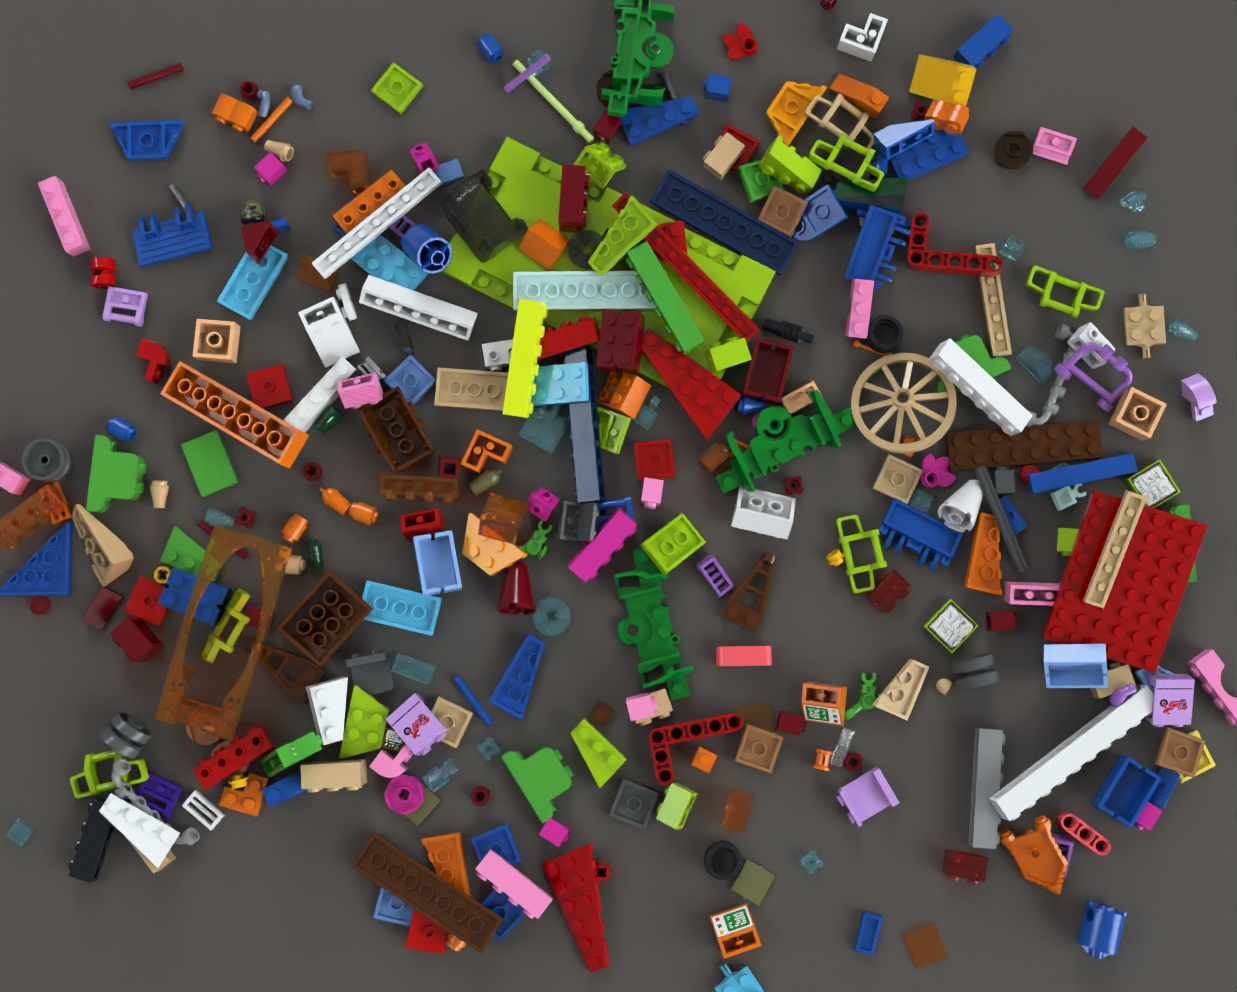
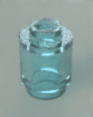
M1149 230L1129 231L1125 236V245L1130 250L1149 249L1154 247L1156 242L1155 233Z

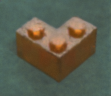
M365 149L327 153L330 175L333 179L348 177L349 188L353 195L361 194L371 186L369 158Z

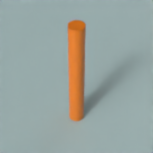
M287 97L250 139L256 143L293 101Z

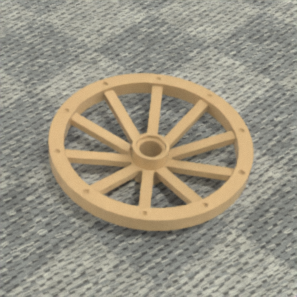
M914 353L891 354L872 363L858 378L851 398L852 415L860 433L874 446L893 453L918 452L935 444L949 430L954 420L957 406L955 387L940 370L933 366L928 357ZM896 363H907L902 388L899 387L887 366ZM914 363L931 370L927 376L911 389H908ZM882 369L895 392L867 383V381L877 371ZM936 376L941 379L947 392L914 395ZM863 388L892 398L859 407ZM901 397L908 398V401L905 403H901L898 400ZM949 398L945 418L915 402ZM893 405L871 430L867 428L860 413ZM911 408L938 421L941 425L934 433L926 437ZM898 410L894 443L877 437L875 434ZM904 412L907 413L920 441L900 444Z

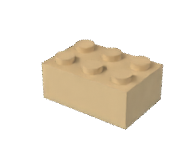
M367 759L314 761L300 765L301 789H307V792H319L323 788H327V791H339L343 787H347V790H359V788H362V785L367 783Z

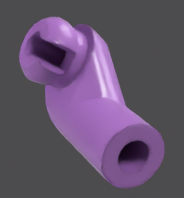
M1130 683L1116 689L1110 696L1109 702L1115 707L1120 706L1128 695L1137 691L1135 685Z

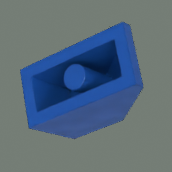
M298 772L263 788L262 792L268 806L272 807L307 789H301V772Z

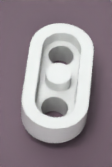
M347 284L338 285L339 289L336 290L339 301H343L344 307H341L344 318H348L349 321L357 319Z

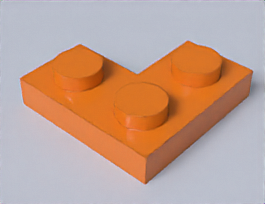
M251 772L248 776L249 779H247L248 785L245 786L244 791L225 786L219 806L258 816L264 798L262 789L267 787L269 778Z

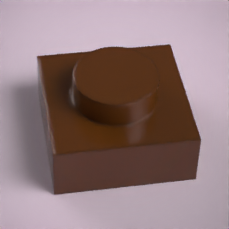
M597 701L588 718L605 727L614 710Z

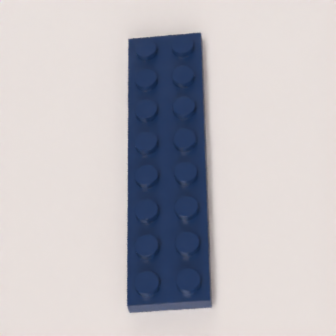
M670 169L667 170L649 202L739 254L776 271L775 274L781 276L799 245L798 241Z

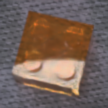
M490 493L480 518L478 535L515 545L525 519L528 503Z

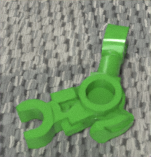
M542 520L538 523V531L535 530L530 540L525 545H517L527 554L537 555L539 559L546 554L547 545L542 549V544L548 538L545 535L552 530V525L547 530H543L541 527L543 524Z
M861 673L860 679L863 682L860 691L861 696L857 704L845 710V720L851 719L862 709H872L875 707L872 704L880 696L877 693L875 697L876 686L873 685L876 680L875 673H871L870 680H866L865 673Z

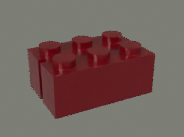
M562 164L558 218L559 231L582 233V227H586L587 210H584V208L588 206V191L585 190H589V172H586V166Z
M603 309L596 367L601 371L618 372L620 370L626 373H639L645 316L641 312L623 311L622 314L620 310Z
M757 337L741 396L755 400L761 397L763 402L778 406L781 402L794 347L777 343L773 350L771 349L773 341Z

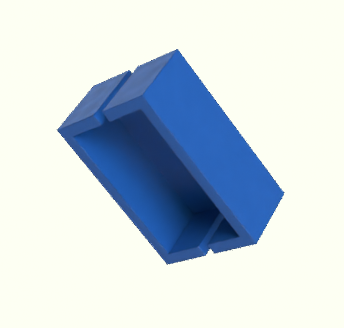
M172 568L166 582L169 588H164L158 604L208 624L217 625L224 609L217 607V605L226 604L231 588L182 569Z
M1120 754L1092 800L1091 805L1108 814L1122 825L1132 828L1162 777L1143 767V765L1129 756Z

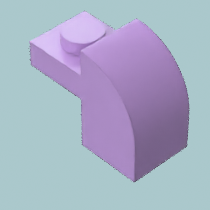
M1199 373L1181 380L1182 396L1191 403L1192 419L1197 422L1214 415L1213 404L1217 403L1209 382Z

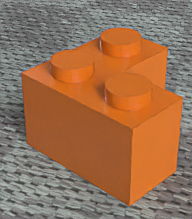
M477 429L462 459L461 465L478 474L481 473L488 457L506 465L513 446Z

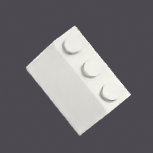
M740 485L731 526L787 540L793 524L796 498L758 489L754 492H748L744 486Z

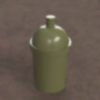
M492 468L485 469L482 474L468 485L475 495L478 496L489 488L496 486L500 480L499 474L503 471L501 468L497 471Z

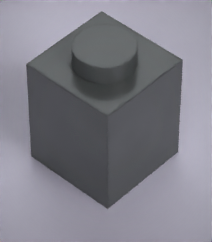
M996 467L995 471L990 472V478L997 495L1015 493L1014 470H1008V467Z

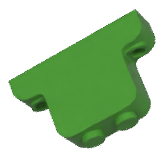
M969 334L958 338L956 344L992 378L1012 369L1006 358L997 356L991 359L979 336L973 335L969 337ZM941 380L936 382L937 386L934 389V393L947 392ZM954 384L956 393L961 392V390Z
M95 435L86 504V511L92 513H104L109 508L111 499L135 501L139 499L144 491V483L142 482L143 475L146 473L144 459L132 453L116 452V441L104 435Z
M313 731L274 750L260 760L268 778L322 750L321 745H323V741L320 735H315Z
M550 746L543 747L528 758H524L520 750H510L503 754L501 757L542 824L545 823L549 818H552L553 812L556 810L551 799L571 786V777L574 774L570 767L563 765L561 761L563 756L558 749L554 750Z

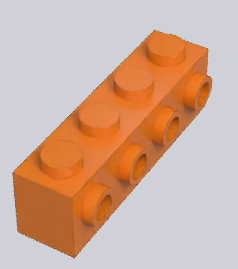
M390 170L333 215L335 222L345 234H348L402 190L405 184L393 170Z

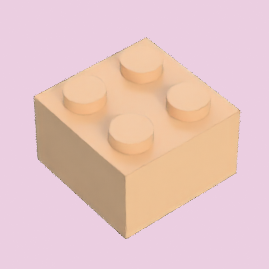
M197 319L193 357L199 361L237 364L241 326L231 321Z
M1131 387L1123 392L1108 424L1141 441H1145L1151 438L1167 404Z

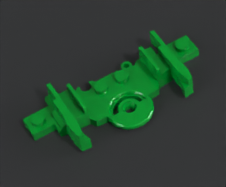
M652 0L614 1V14L621 15V18L617 21V26H622L624 29L616 30V36L618 37L616 56H612L610 59V65L614 68L612 89L617 90L603 88L601 90V98L609 100L607 115L626 117L628 102L647 106L662 105L664 89H642L643 79L649 76L650 68L663 67L673 57L674 48L671 40L661 33H655L656 22L654 20H674V6L652 3ZM656 38V41L647 44L645 53L648 57H646L642 51L643 44L649 39ZM658 47V50L653 51L651 48Z
M812 389L805 393L814 404L816 413L806 417L802 414L792 417L785 408L780 406L764 408L756 418L755 427L758 435L749 440V446L744 450L740 451L734 440L733 431H729L723 436L726 446L733 456L728 459L731 468L714 476L722 493L725 494L742 484L746 491H756L748 475L752 472L754 478L757 479L765 476L768 468L771 472H777L779 470L777 462L785 463L798 455L805 456L804 448L808 445L813 451H815L817 445H824L826 442H828L830 447H841V440L838 434L856 426L851 407L833 414L831 409L827 408L820 392ZM786 419V429L779 437L770 438L763 433L764 430H767L770 434H779L784 428L783 420ZM772 421L777 423L775 428H772L770 425Z

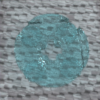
M548 597L536 604V612L533 613L532 620L537 630L541 633L557 635L568 628L571 621V613L568 605L563 600ZM555 611L557 619L549 622L547 620V613Z

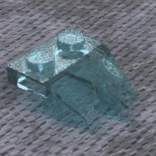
M554 404L550 410L547 409V405L536 406L518 435L552 454L568 428V415L560 416L562 404Z

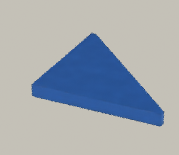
M67 521L19 571H16L0 588V596L71 595L72 521Z

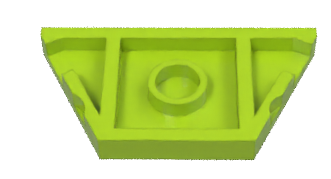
M357 684L353 688L339 755L340 759L381 749L387 724L386 718L389 715L390 709L384 704L379 703L375 697L366 693Z

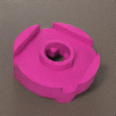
M403 774L394 777L385 790L386 804L391 810L399 814H410L416 811L424 802V787L421 781L413 775ZM402 789L410 793L407 800L404 797H400Z

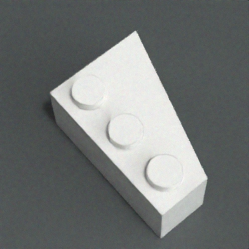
M342 676L306 686L316 732L320 735L323 745L343 740L348 677Z

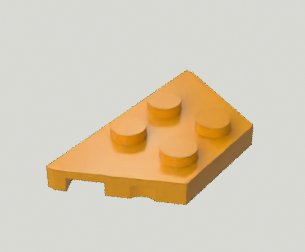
M786 81L766 111V116L775 131L783 138L782 142L788 147L808 118L804 111L815 96H823L827 89L826 86L821 85V87L810 86L807 83L797 84L796 82ZM816 101V102L814 103V105H813L812 108L810 109V112L813 111V109L815 108V106L817 105V103H818L819 101Z
M469 513L462 554L490 576L500 573L503 568L510 567L515 561L528 555L474 513Z

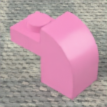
M406 744L396 757L383 749L369 767L383 777H396L408 769L403 762L407 763L413 756V753Z

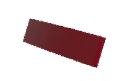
M1132 126L1083 188L1099 199L1148 137Z

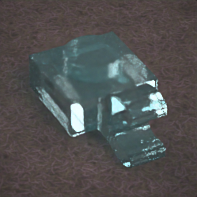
M654 396L648 407L642 404L636 418L632 419V421L648 431L658 417V414L654 411L661 402V399Z
M449 758L444 761L441 769L436 766L421 778L435 792L448 783V777L456 773L458 769Z

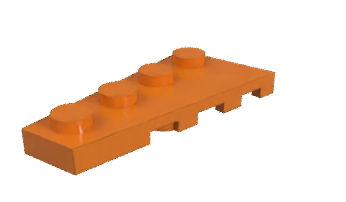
M983 512L978 513L964 588L1002 596L1000 579H1002V571H1000L1001 552H999L1000 529L994 515Z
M461 832L422 838V843L428 851L429 860L433 863L436 874L471 896Z

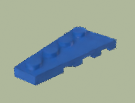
M691 96L662 102L661 106L644 105L628 108L627 116L619 118L631 146L691 120L699 116L700 113Z
M527 633L490 696L489 702L515 717L523 719L525 707L545 645L544 642Z

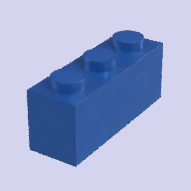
M997 14L956 51L953 58L958 63L972 65L978 69L984 63L983 60L986 57L991 58L997 52L996 48L1000 44L1004 46L1011 39L1010 34L1014 29Z

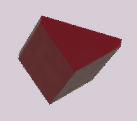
M267 220L240 227L246 252L257 264L261 263L279 234L277 229Z

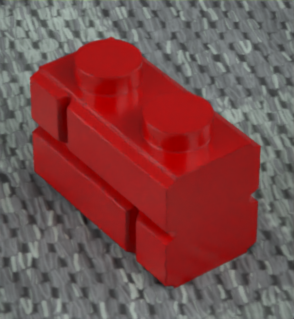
M439 508L401 515L402 533L407 541H411L415 536L427 534L434 536L435 533L445 532L444 517Z

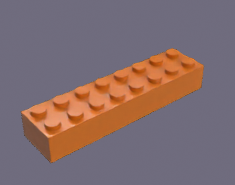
M181 361L177 364L160 393L174 403L289 469L309 437L307 433Z

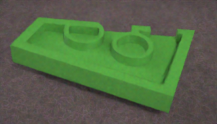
M174 526L160 561L215 582L222 563L198 545L178 526Z

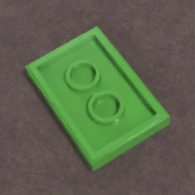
M218 430L181 444L203 498L239 483Z

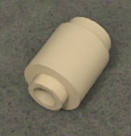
M301 555L278 556L275 563L276 571L281 572V574L300 575L302 571H305L306 561Z

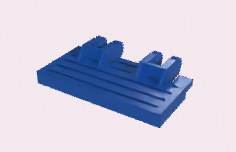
M190 204L185 205L187 221L184 222L182 211L179 207L174 208V219L160 222L161 231L154 213L149 215L151 231H148L145 218L143 216L139 217V228L132 230L139 266L146 267L214 249L205 212H196L197 221H195L193 208Z
M870 205L843 278L874 281V288L878 290L882 282L874 280L875 277L892 283L893 278L879 274L877 271L879 266L896 271L897 267L881 262V260L890 261L895 246L888 244V241L902 246L906 245L907 242L904 240L890 237L893 230L910 235V230L895 225V223L904 225L906 217Z
M895 498L892 500L879 528V533L884 536L887 534L888 529H890L883 547L887 548L890 546L893 536L899 538L894 547V552L897 554L907 538L905 547L919 554L921 553L917 563L920 566L926 561L928 553L932 554L933 558L928 566L930 571L934 570L940 556H942L939 564L946 568L948 567L963 535L962 532L949 528L937 519Z

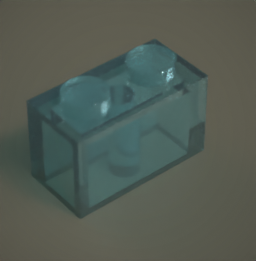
M398 653L391 672L429 685L432 682L437 666L406 654Z

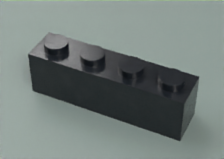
M104 798L94 799L89 804L87 810L89 815L82 825L81 831L83 833L81 839L76 843V854L68 868L70 870L69 877L88 883L98 880L115 829L99 812L106 801Z

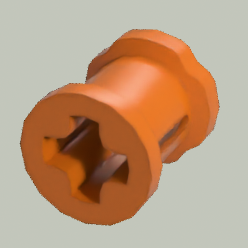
M816 748V761L812 768L830 771L828 765L830 755L833 752Z

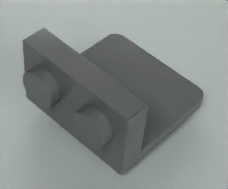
M561 501L557 539L592 542L596 536L595 522L599 514L597 503Z
M381 649L369 651L370 655L362 657V653L350 655L351 659L345 660L347 668L350 667L353 685H359L369 695L394 689L388 652H381Z

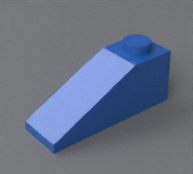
M930 119L889 125L874 134V147L887 161L935 135V121Z

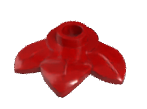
M738 24L736 34L723 36V42L729 48L727 57L736 60L744 56H752L758 50V43L753 38L752 30L744 24ZM750 45L752 49L748 50L745 46Z

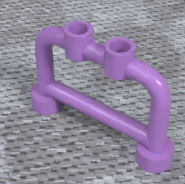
M1095 342L1083 344L1064 364L1059 363L1054 368L1065 379L1071 373L1098 393L1101 398L1097 404L1106 412H1109L1114 407L1112 403L1129 387L1133 379L1132 371L1127 367L1129 363L1122 356L1114 357L1112 355L1114 350L1107 344L1102 347ZM1088 350L1097 352L1099 356L1125 375L1124 381L1111 394L1074 365Z

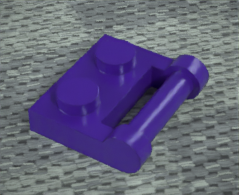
M148 771L149 778L141 782L136 795L144 797V794H148L167 803L166 808L145 799L146 805L151 810H156L162 815V818L169 820L184 787Z

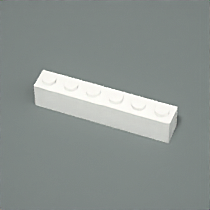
M368 275L362 287L359 300L361 304L467 341L470 338L478 313L371 275Z
M951 338L940 343L928 359L965 396H968L978 408L982 409L989 419L996 422L1006 434L1012 436L1021 433L1033 416Z
M341 357L288 414L284 421L306 432L339 397V381L355 378L360 372Z

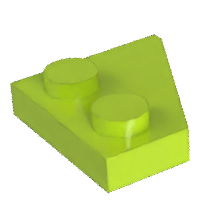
M597 406L601 448L619 454L631 418Z

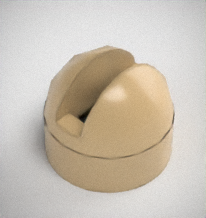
M945 678L940 679L936 685L937 690L946 695L953 682Z

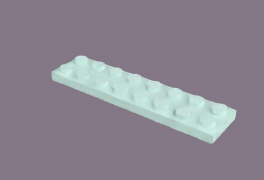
M596 271L513 272L514 311L518 310L519 298L546 303L547 311L654 310L656 306L653 301H648L644 293L646 289L643 285L640 286L635 278L637 275L635 271H608L603 277H600Z

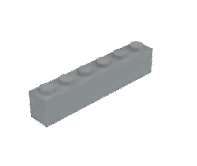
M975 727L968 845L974 848L996 849L997 844L1000 842V834L997 832L998 824L1001 822V816L989 800L990 797L1000 791V785L1003 784L1001 765L1004 764L1002 746L1005 745V734L1000 729Z

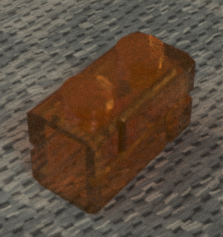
M715 442L709 447L708 451L706 450L699 457L698 463L708 474H712L727 460L729 450L724 444Z

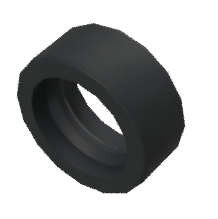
M879 315L870 322L868 335L865 339L868 346L875 352L889 353L901 342L903 328L900 322L893 316ZM885 324L893 329L895 338L891 343L882 344L875 339L873 331L877 325Z
M717 841L707 848L704 855V863L711 876L718 880H728L738 874L742 858L734 844L728 841ZM718 849H727L734 856V865L726 872H719L712 866V855Z

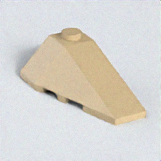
M77 504L72 513V520L79 537L85 539V551L87 555L91 554L94 562L92 569L103 587L107 586L129 570L134 559L133 554L128 550L124 542L86 511L85 508Z

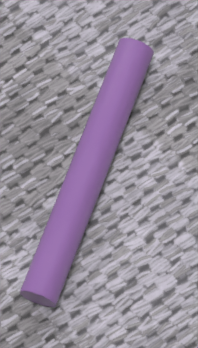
M546 53L505 85V91L507 93L512 91L548 63L551 57Z

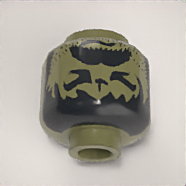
M246 201L240 207L241 223L244 226L266 221L265 207L259 201Z

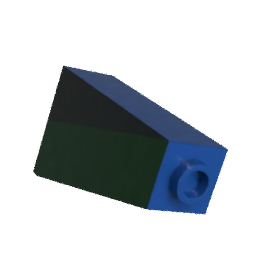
M884 178L875 192L855 185L852 181L837 182L836 189L832 190L846 211L856 212L857 208L868 211L869 206L873 205L901 215L908 178ZM870 179L866 181L875 184L878 179Z

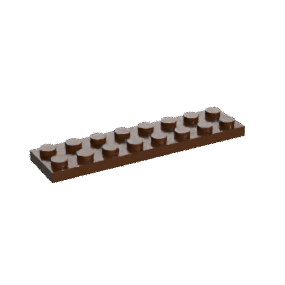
M1099 420L1025 426L1021 433L1012 436L1003 432L1002 428L945 434L949 457V471L972 470L980 466L995 468L1103 458Z
M374 832L351 865L361 874L480 954L484 952L504 918Z

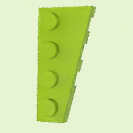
M631 195L614 225L610 227L608 234L588 261L600 277H603L628 251L633 249L658 225L633 195Z

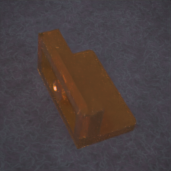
M301 254L298 259L301 266L296 278L331 292L339 275L338 269L324 279L312 265V262L316 259Z
M731 788L721 823L722 829L734 830L740 833L744 832L754 798L752 794Z

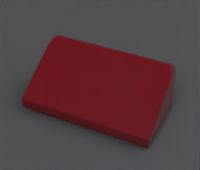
M102 587L82 620L103 630L123 596L108 587Z

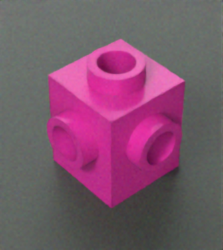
M541 487L537 492L533 491L527 501L530 503L526 510L546 522L554 512L560 499Z

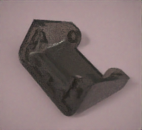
M483 169L449 186L440 202V208L477 259L482 263H486L525 235L528 227L523 219L516 217L511 220L491 194L493 181Z

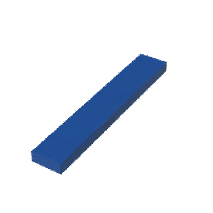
M1134 453L1026 476L1030 493L1034 494L1138 472Z

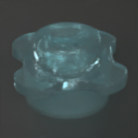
M488 737L484 743H480L477 746V750L483 754V759L486 761L490 760L494 754L500 753V747L496 746L492 737Z
M814 850L809 851V854L800 859L801 865L806 867L808 874H814L815 870L818 867L821 868L824 864L823 860L817 857V852Z

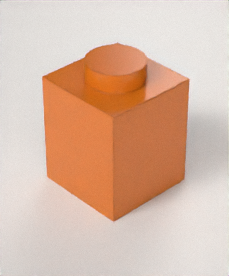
M698 745L691 760V765L710 773L718 755Z

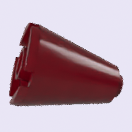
M515 561L513 565L507 568L497 605L499 613L517 615V613L524 612V615H530L536 612L528 567L523 561Z

